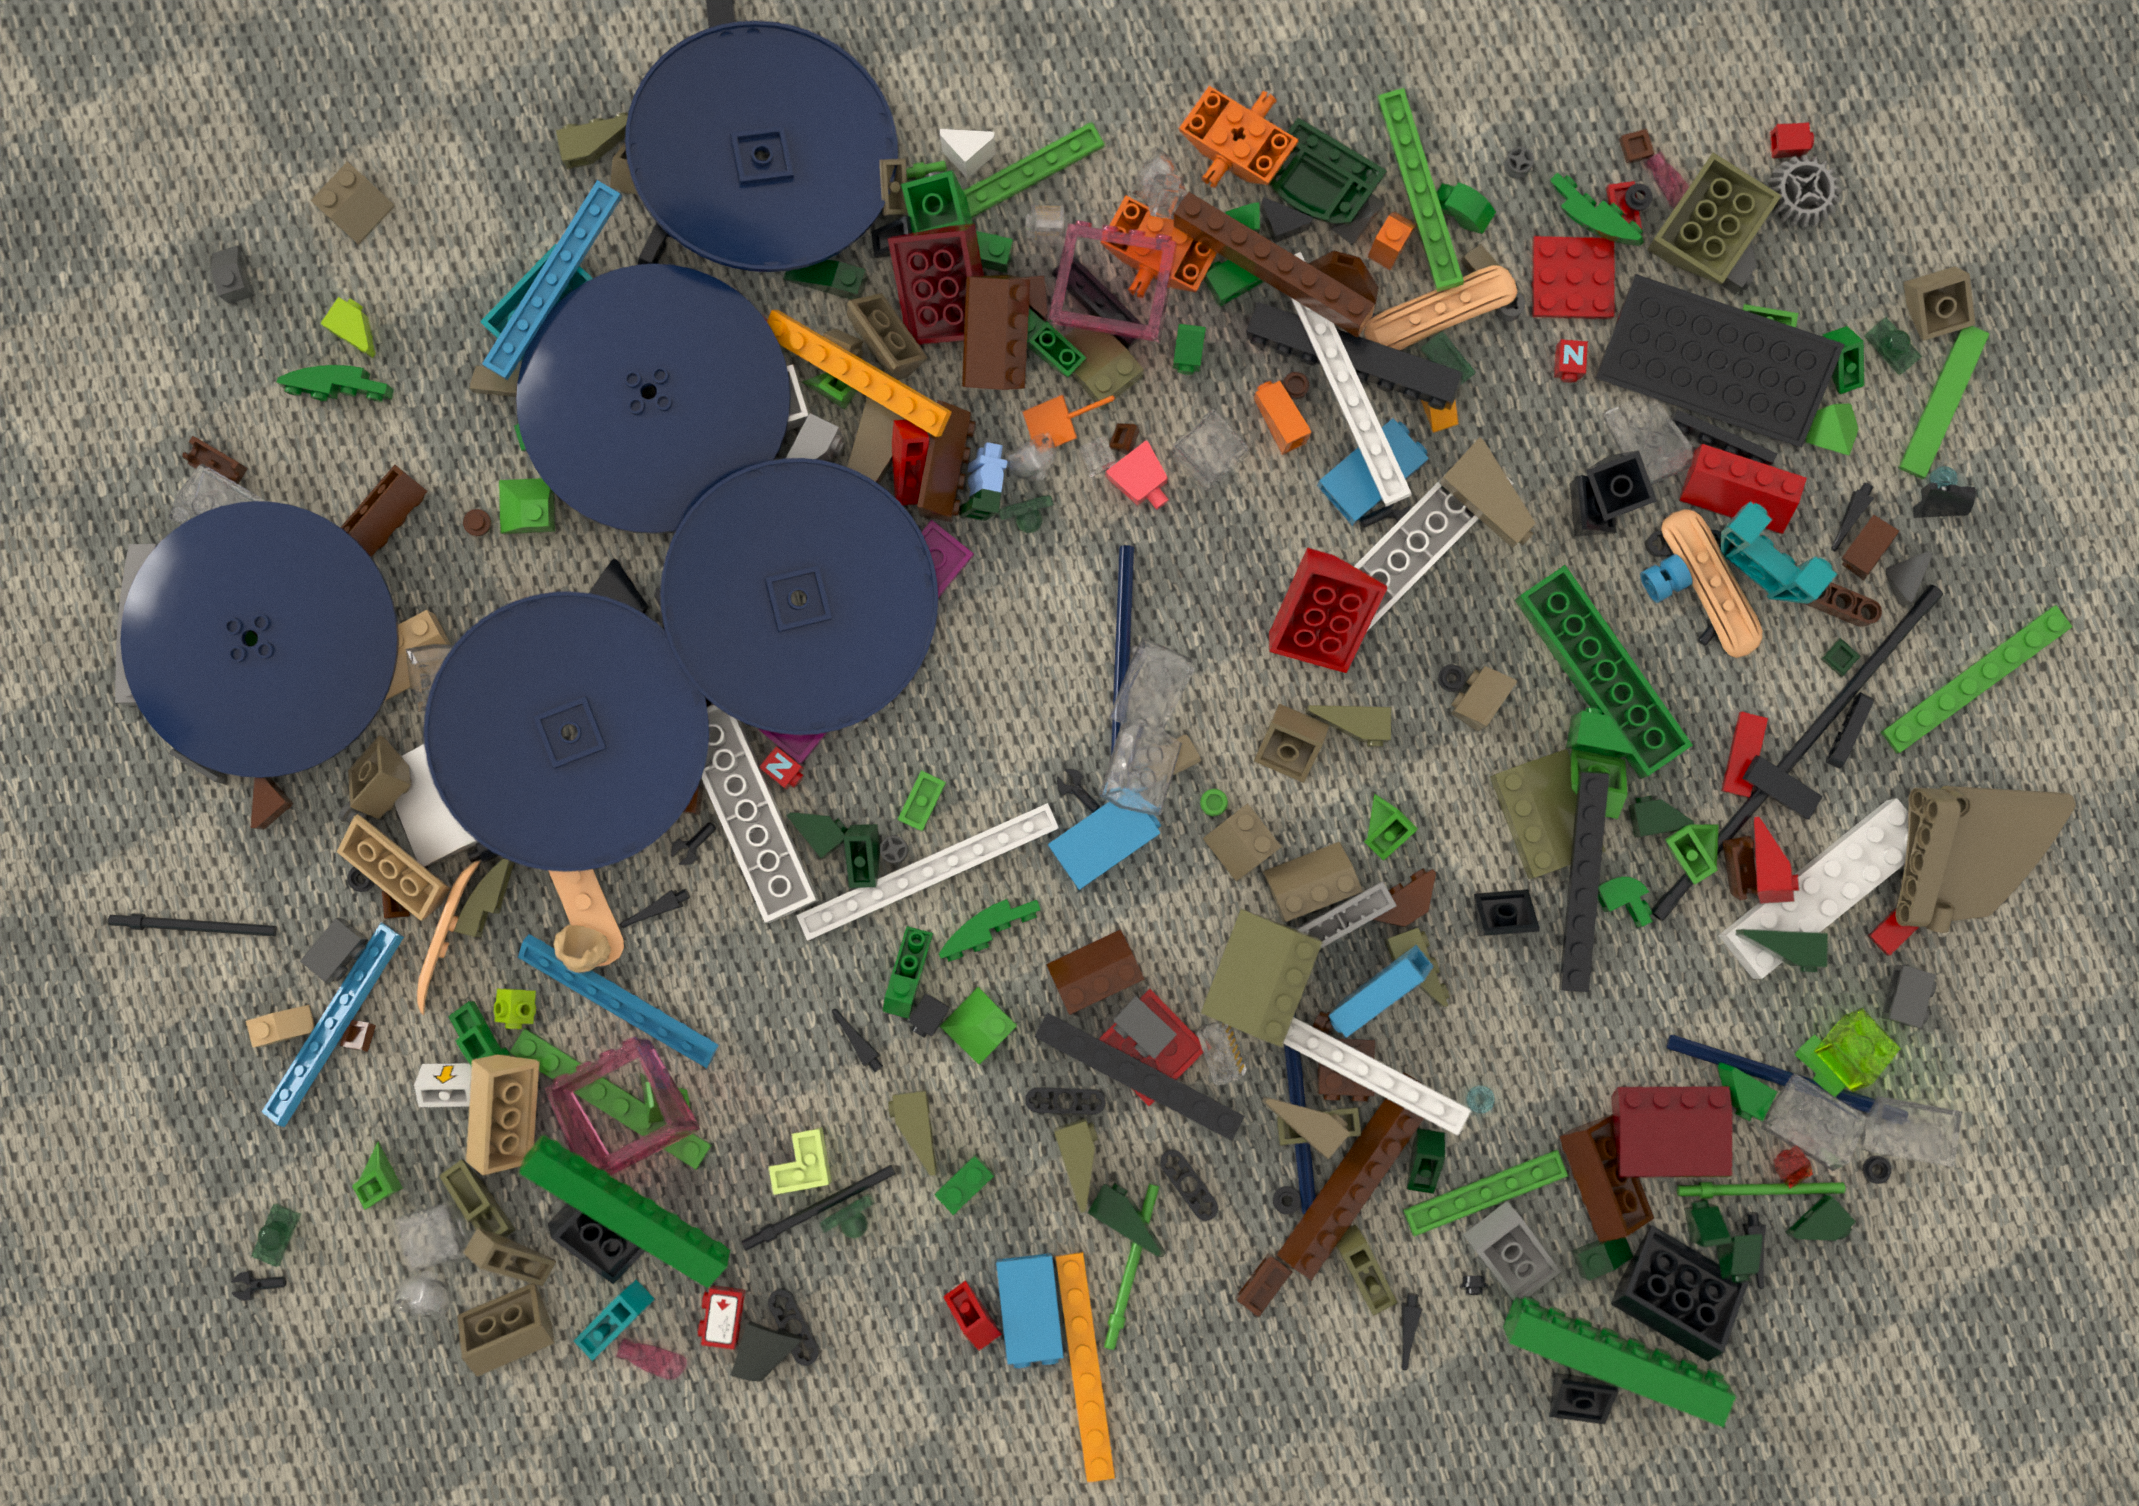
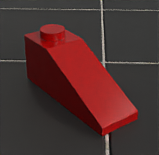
M906 419L894 420L892 459L894 495L902 505L918 504L928 453L929 435L927 431Z
M1754 817L1757 892L1760 904L1795 902L1794 891H1799L1798 874L1793 875L1789 860L1761 818Z

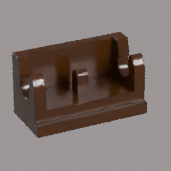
M192 436L189 440L190 445L193 446L191 452H183L182 457L188 461L187 464L234 491L248 468Z
M1873 515L1841 558L1844 561L1842 565L1864 581L1895 540L1899 530Z
M1751 836L1722 841L1730 894L1738 900L1747 899V894L1750 893L1758 896L1753 854L1754 841L1751 839Z
M1267 1253L1235 1296L1236 1301L1260 1317L1293 1271L1270 1253Z

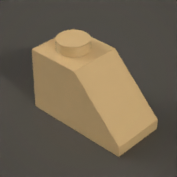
M310 1005L246 1020L252 1048L264 1047L306 1035L315 1028Z

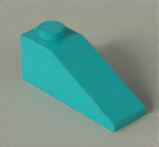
M637 1279L634 1280L578 1335L574 1343L593 1361L655 1298Z

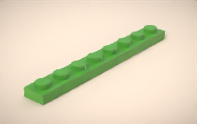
M1401 88L1378 95V102L1436 291L1440 292L1464 284V280L1405 90Z
M2057 605L2052 606L1883 729L1881 734L1896 754L1901 753L2073 626Z
M527 1028L522 1031L510 1050V1053L518 1058L539 1061V1071L694 1169H698L712 1146L673 1120L648 1123L646 1107L643 1101Z

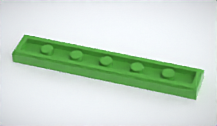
M1093 122L963 190L968 201L971 218L1104 148L1105 144Z
M1974 326L1959 330L1898 469L1920 479L1926 478L1990 333Z
M1556 1149L1405 1208L1403 1212L1412 1235L1417 1236L1568 1177L1560 1153Z

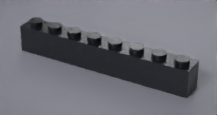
M1261 302L1257 303L1246 330L1247 338L1252 345L1259 348L1271 347L1276 349L1275 352L1285 357L1294 355L1301 358L1300 360L1305 364L1315 366L1316 363L1321 365L1298 315ZM1336 329L1361 383H1367L1368 381L1377 384V387L1385 392H1392L1394 390L1403 393L1402 396L1411 401H1418L1420 399L1429 402L1428 405L1437 410H1444V408L1451 410L1462 383L1463 372L1362 337L1357 338L1348 332Z

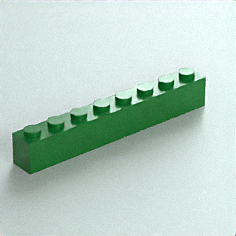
M542 1135L524 1156L519 1174L707 1289L727 1268L730 1249L726 1248L723 1243L715 1241L705 1235L699 1228L692 1227L681 1220L676 1214L658 1206L652 1199L645 1198L634 1191L629 1185L611 1177L605 1170L598 1169L587 1162L582 1156L564 1148L558 1141Z

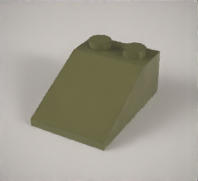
M1093 315L1065 336L1086 357V360L1072 373V376L1094 402L1109 396H1114L1116 399L1143 377L1144 369ZM1109 402V403H1107V404H1104V405L1100 406L1099 408L1102 410V409H1104L1107 405H1109L1111 402Z
M1086 1118L1054 1128L1080 1213L1086 1212L1095 1152L1094 1141L1098 1140L1093 1122L1087 1123Z

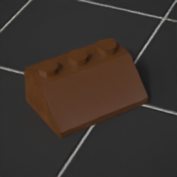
M1121 929L1046 964L1069 1015L1145 980Z

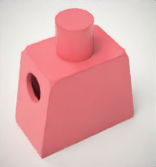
M1147 440L1106 471L1105 477L1137 506L1148 499L1153 507L1158 510L1169 501L1160 489L1167 483L1168 477Z

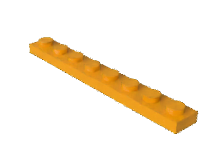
M777 309L771 310L767 323L772 329L779 345L935 437L942 436L952 411Z
M1083 1252L1056 1256L1087 1483L1115 1479Z

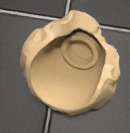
M567 925L562 931L556 934L553 944L556 958L562 961L568 970L575 973L591 971L600 963L606 962L611 952L608 940L602 933L579 925Z

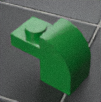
M1458 182L1456 186L1442 183L1436 192L1443 214L1453 216L1460 227L1465 230L1483 234L1496 214L1493 206L1481 193L1463 183Z
M1617 877L1599 884L1598 901L1604 912H1611L1625 905L1636 927H1643L1652 922L1650 918L1652 911L1648 903L1640 899L1641 896L1649 892L1643 883L1631 877Z

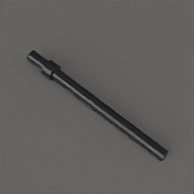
M132 913L131 916L110 914L108 918L110 926L130 927L131 930L155 928L272 937L276 936L277 926L156 918L146 917L145 914Z
M892 1165L773 1225L769 1223L761 1227L760 1232L742 1240L743 1247L747 1251L765 1241L769 1243L777 1239L778 1234L896 1175Z

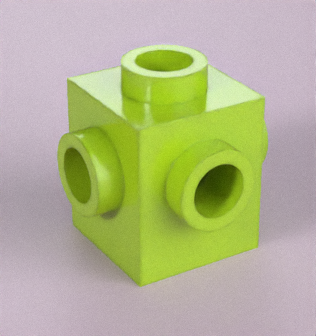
M497 989L496 1002L494 1004V1022L505 1023V1028L522 1029V1024H534L536 991Z

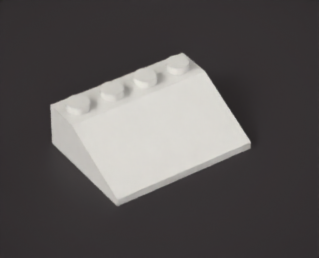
M424 744L401 756L409 765L412 783L409 790L395 801V807L417 861L426 867L476 846L479 842L460 826L441 800L427 765Z

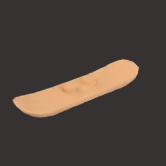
M1489 266L1464 276V284L1440 292L1434 290L1374 316L1365 327V339L1401 351L1451 326L1508 305L1515 299L1518 293L1515 280L1509 271L1502 266Z
M1684 509L1672 513L1662 523L1663 537L1672 552L1682 558L1692 576V586L1711 620L1723 649L1728 655L1735 658L1749 655L1760 646L1762 628L1757 615L1734 577L1710 528L1695 511Z
M474 861L460 873L444 905L418 980L417 1003L422 1015H425L428 987L438 957L444 959L449 945L448 942H445L448 931L454 932L459 916L454 915L470 877L481 861Z
M594 870L548 871L559 894L570 925L594 929L607 938L611 952L608 960L600 963L598 966L609 965L618 959L624 949V940Z

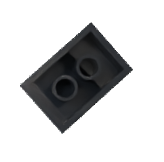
M568 1203L548 1222L552 1240L613 1285L645 1252L639 1246Z

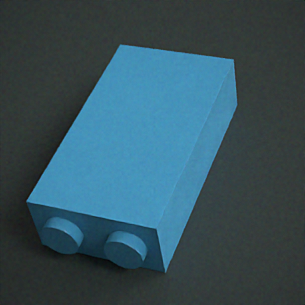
M1392 418L1382 427V430L1405 480H1407L1428 461L1429 458L1426 456L1428 453L1420 442L1417 441L1415 443L1411 439L1408 428L1401 421L1397 423ZM1359 447L1320 479L1317 484L1318 488L1352 526L1382 501Z
M1128 788L1048 844L1078 890L1084 888L1160 835L1161 832L1158 828L1162 825L1153 813L1148 815L1142 806L1146 802L1137 790L1132 792Z
M1417 945L1413 946L1342 999L1329 1014L1332 1026L1337 1032L1343 1033L1347 1038L1423 982L1434 966Z
M1052 1253L997 1259L996 1265L1007 1365L1014 1364V1368H1024L1031 1366L1030 1362L1042 1361V1365L1058 1363V1359L1063 1358V1346Z

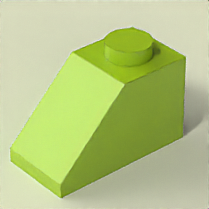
M338 297L320 324L331 333L373 358L376 353L369 319L362 312L364 307L350 298L346 302Z

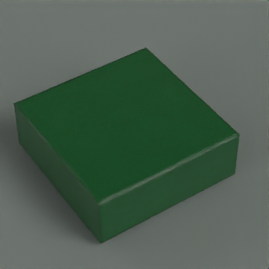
M1839 638L1823 655L1821 660L1842 677L1861 655Z

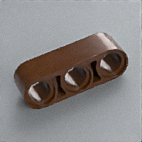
M1832 582L1819 595V598L1806 604L1859 627L1871 625L1882 616V608L1877 601ZM1836 597L1844 600V609H1840L1836 605ZM1862 607H1865L1870 612L1869 620L1862 616Z

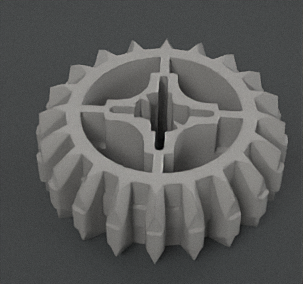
M1806 154L1802 155L1800 159L1794 156L1791 157L1789 162L1783 161L1780 164V168H1776L1773 171V178H1770L1767 185L1782 195L1776 204L1777 208L1773 211V215L1781 212L1783 214L1781 222H1785L1789 218L1791 219V227H1794L1798 222L1801 229L1806 228L1808 224L1815 227L1819 221L1825 222L1828 219V215H1832L1835 212V206L1840 202V198L1837 195L1841 193L1842 188L1835 186L1840 181V178H1833L1831 176L1835 172V168L1827 170L1825 168L1827 161L1818 164L1817 156L1812 157L1810 161ZM1803 173L1810 175V177L1801 178L1798 175L1795 177L1792 174ZM1817 182L1820 184L1823 193L1818 189ZM1807 184H1809L1808 188L1806 189L1807 193L1804 194L1801 197V199H1799L1800 195L1802 194L1801 190L1805 188ZM1785 190H1787L1790 193L1791 201L1788 199ZM1806 204L1810 207L1814 206L1816 209L1806 210L1798 206Z

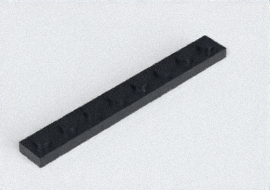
M1579 771L1559 985L1562 991L1589 992L1609 774L1606 772Z
M1048 1012L1034 1036L1038 1040L1231 1141L1245 1117Z

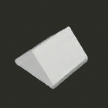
M940 129L942 152L967 179L996 155L994 132Z

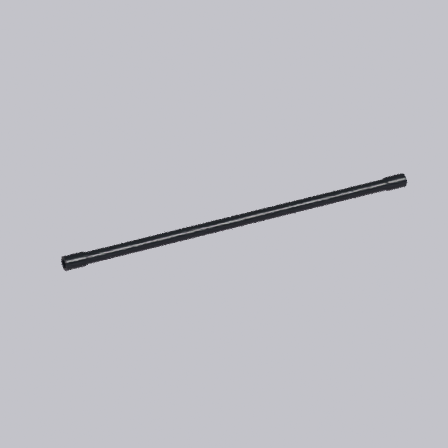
M1929 585L1914 603L1911 610L1777 764L1778 768L1786 773L1792 770L1920 619L1943 596V592L1938 587ZM1756 789L1718 833L1717 856L1723 850L1722 841L1732 839L1768 798L1767 794ZM1686 873L1679 878L1673 887L1651 909L1652 914L1658 920L1663 922L1693 885Z

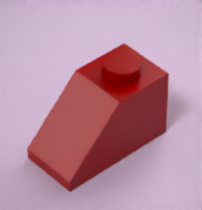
M966 1280L943 1296L964 1336L978 1351L1002 1335L992 1316Z

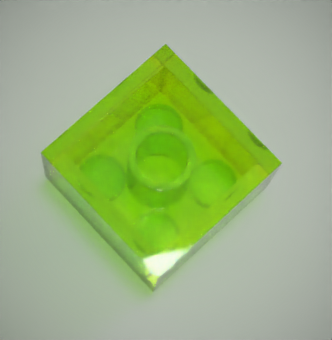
M1862 1007L1844 1015L1814 1052L1854 1092L1872 1085L1901 1048Z

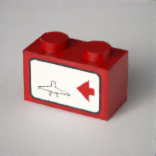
M712 1285L709 1288V1292H704L702 1309H706L705 1319L700 1320L698 1327V1337H702L701 1345L733 1350L738 1346L746 1289Z

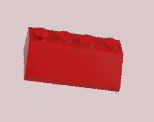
M1702 444L1694 451L1679 501L1733 518L1747 503H1756L1761 505L1767 511V516L1772 519L1765 529L1783 534L1800 502L1807 478Z

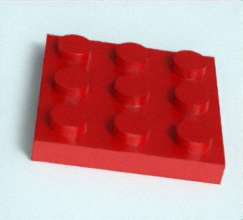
M1534 236L1532 239V317L1613 319L1615 242L1597 237Z
M1149 988L1139 999L1177 1034L1154 1059L1149 1055L1147 1058H1144L1134 1048L1137 1044L1136 1041L1130 1036L1125 1040L1114 1029L1117 1025L1116 1023L1099 1040L1177 1080L1208 1047ZM1132 1089L1148 1106L1155 1101Z

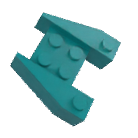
M1749 502L1744 505L1721 532V552L1725 560L1731 561L1768 592L1766 597L1771 600L1805 604L1816 600L1837 575L1832 570V565L1827 560L1817 558L1816 556L1798 566L1794 565L1795 560L1786 553L1781 554L1773 547L1774 543L1768 537L1759 535L1772 520L1767 516V511L1756 503Z

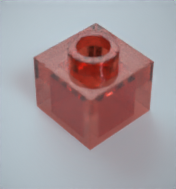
M1797 1145L1790 1150H1783L1773 1160L1776 1173L1789 1189L1813 1175L1810 1160Z

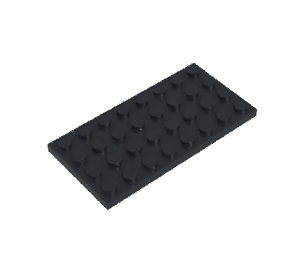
M1634 274L1595 378L1802 448L1845 344Z

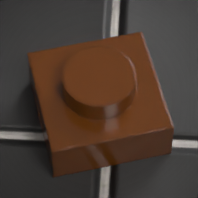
M1647 129L1625 134L1619 138L1626 164L1651 158L1655 154Z
M352 1020L343 1033L340 1046L368 1052L376 1025Z

